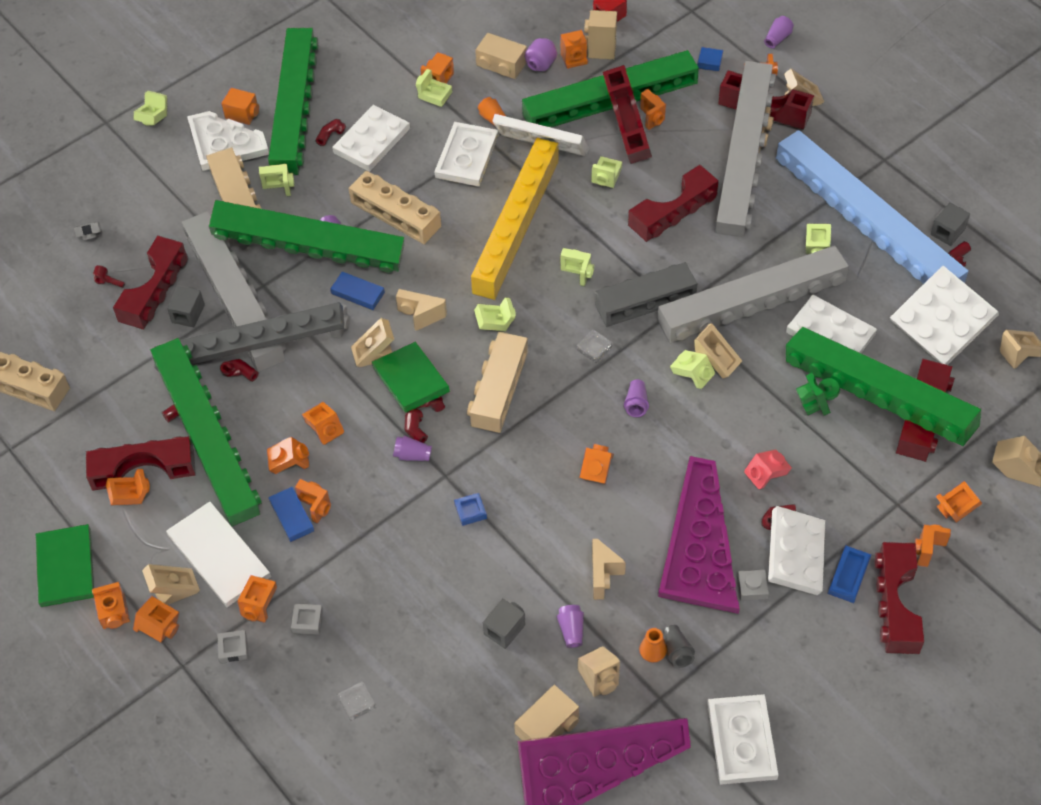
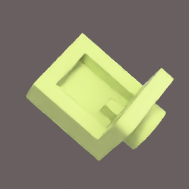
M426 69L423 75H420L416 81L418 98L440 107L444 105L452 94L451 85L432 79V70Z
M152 91L145 92V104L134 111V120L151 126L167 116V96Z
M600 156L598 163L593 164L592 183L614 188L622 170V162Z
M287 164L259 167L263 189L284 187L286 196H291L290 187H294L293 173L288 172Z
M807 224L806 254L830 247L831 224Z
M563 248L561 253V270L580 274V285L585 286L587 279H591L594 272V264H591V254L575 249Z
M504 298L500 306L478 304L474 309L479 329L506 331L516 316V311L510 298Z
M685 350L670 366L673 374L692 378L696 388L702 389L715 375L707 355Z

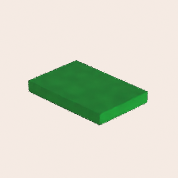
M416 341L372 361L373 369L405 413L450 392L449 385Z
M89 524L35 533L38 604L40 607L94 598L92 589H94L91 528Z

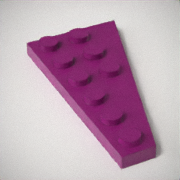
M689 457L658 597L739 614L740 607L732 570V558L723 515L724 510L720 496L716 461Z
M671 719L518 741L525 805H581L620 785L621 782L630 777L643 773L644 770L655 764L662 763L691 748L688 719Z

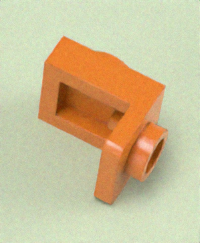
M647 89L642 92L640 109L646 113L645 127L650 130L665 120L666 104L658 95L653 94L650 90Z
M289 437L267 449L269 471L274 474L295 464L303 469L309 467V450L307 446L293 437Z
M597 444L593 445V449L586 447L580 478L606 484L611 458L613 459L614 453L608 452L609 447Z
M137 469L134 477L108 478L106 488L110 504H142L145 495L149 493L150 489L149 480L145 478L143 469Z
M300 479L295 486L297 497L301 502L311 505L312 521L319 523L322 516L325 517L331 508L328 491L313 481L307 482Z
M965 481L945 496H942L940 493L936 496L940 501V504L937 505L938 509L946 519L951 516L956 523L982 504Z
M924 524L920 539H915L918 566L928 567L933 554V545L947 546L951 529L935 524Z

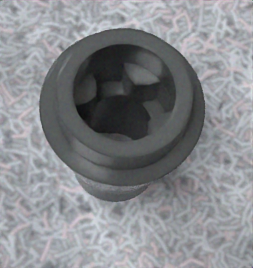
M678 625L668 626L663 631L666 639L668 660L677 668L686 667L694 661L695 650L682 634Z

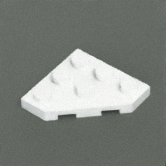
M210 111L187 116L202 171L210 169L206 155L231 147L236 156H241L242 161L269 155L264 134L259 130H249L244 128V124L231 119L226 121Z

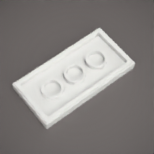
M498 114L494 115L493 123L502 136L533 144L536 138L557 142L561 151L581 156H587L589 147L582 135Z
M208 502L166 531L170 539L226 608L239 599L250 575L264 579L271 577L270 572L211 502Z

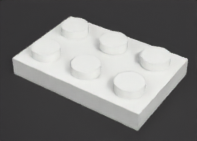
M372 105L332 147L333 153L370 172L410 129V124Z
M454 122L435 169V178L480 186L498 138V130Z
M812 295L787 326L786 333L794 336L803 326L862 353L876 335L877 329Z
M779 506L772 510L769 582L817 596L823 591L825 520Z
M765 694L708 699L707 704L720 785L777 780L779 775Z

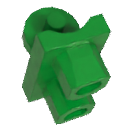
M813 372L806 375L808 383L796 388V391L807 415L809 416L821 410L824 416L831 413L826 400H833L838 397L840 393L839 383L832 378H827L817 384Z

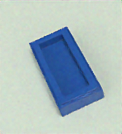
M341 272L330 288L331 294L371 310L375 309L385 293L384 287L345 272Z
M293 487L268 497L290 542L314 532V527Z
M845 545L828 594L854 603L871 554Z

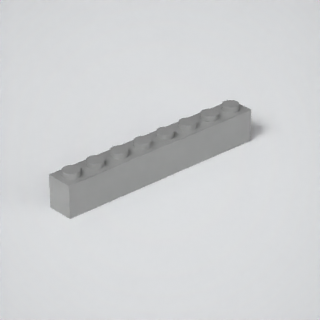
M745 61L716 222V233L744 237L745 228L750 229L752 215L748 214L749 208H754L756 194L751 192L752 187L757 188L759 173H755L756 167H761L763 153H758L759 147H764L766 133H762V128L768 126L769 113H765L766 107L771 108L773 94L769 93V88H774L776 74H772L773 64Z
M208 211L182 221L185 236L232 325L237 327L266 320V309L262 301L257 302L256 298L258 296L252 284L248 286V277L244 268L239 269L237 266L239 261L235 252L229 251L230 244L228 239L220 240L211 235L209 229L211 216ZM285 343L247 351L256 370L260 372L284 362L283 351L286 350Z
M834 245L658 307V323L670 343L684 340L691 335L702 332L711 323L715 327L722 324L727 325L742 317H750L759 311L773 309L779 304L795 301L811 293H818L830 286H838L846 281L849 266Z

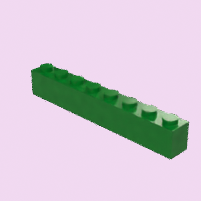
M313 28L286 29L268 157L269 166L287 164L288 172L293 173V175H299L300 166L304 165V154L302 152V149L306 148L304 132H308V119L306 115H310V102L308 99H312V85L310 83L314 82V69L312 67L316 66L317 60L316 53L314 52L318 50V37H314Z
M686 50L626 68L635 101L638 102L641 101V93L647 89L655 95H661L698 84L699 67L690 52ZM603 75L522 99V115L525 121L550 128L614 109Z
M219 200L214 202L209 222L211 235L220 240L236 239L239 243L245 245L256 243L261 244L266 249H275L276 247L284 249L291 254L302 252L307 253L312 258L321 259L322 257L332 258L337 263H345L347 261L355 263V265L362 268L373 266L388 273L393 271L399 272L404 250V237Z
M803 326L786 344V362L793 367H798L808 373L813 372L815 377L823 380L832 378L839 383L840 388L854 394L856 397L863 398L881 409H886L904 420H909L925 430L932 431L950 442H955L964 447L980 427V408Z
M176 338L150 349L155 365L230 526L233 527L260 515L258 505L262 504L259 494L256 489L251 491L248 485L252 482L246 468L241 470L238 462L242 461L237 448H231L228 441L232 440L227 427H221L218 422L222 419L216 405L211 407L208 401L212 399L207 386H201L199 382L202 376L197 365L192 366L189 361L193 357L188 346H182L179 338Z

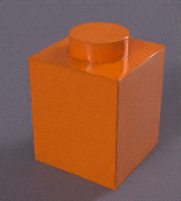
M230 88L221 103L225 119H231L250 125L253 118L259 113L256 94Z

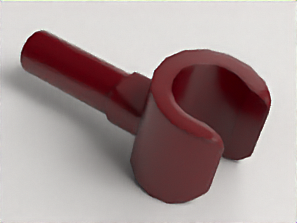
M101 265L95 266L93 275L94 281L97 284L107 282L124 288L125 282L108 276V269Z
M440 396L415 409L431 406L433 411L440 412L445 408L443 398Z

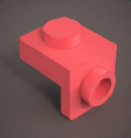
M777 450L757 453L744 472L758 489H763L770 479L787 475L792 467Z

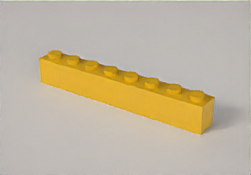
M536 138L471 275L472 294L493 300L496 299L559 162V144L557 142Z

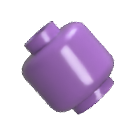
M539 38L532 42L525 51L524 57L530 69L543 72L549 69L555 61L557 51L551 40Z

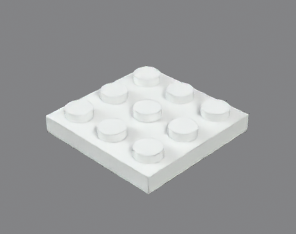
M942 266L890 319L939 363L948 365L999 313L946 267Z

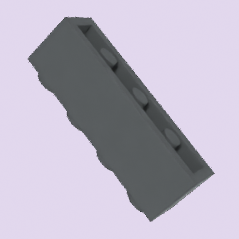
M684 262L596 290L595 306L605 326L609 327L658 311V307L696 294L698 283L687 263Z

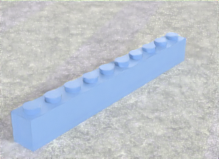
M796 131L778 143L776 159L781 165L787 167L794 173L796 178L802 180L814 193L820 195L829 206L834 207L847 221H850L860 229L862 234L868 236L880 249L886 251L898 264L905 267L914 278L919 279L924 284L944 266L965 283L968 270L801 131Z

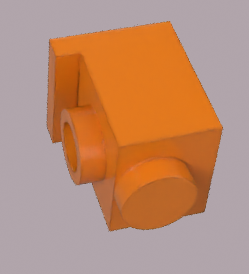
M582 30L561 34V56L567 69L588 64L587 41Z
M437 52L432 60L430 59L427 62L426 66H421V75H423L426 69L432 70V79L447 84L454 74L453 58Z
M119 582L92 589L98 620L103 629L118 628L122 624L130 622L125 594Z
M151 596L136 612L133 630L136 632L140 630L161 643L166 637L171 639L176 634L179 628V624H177L179 612Z

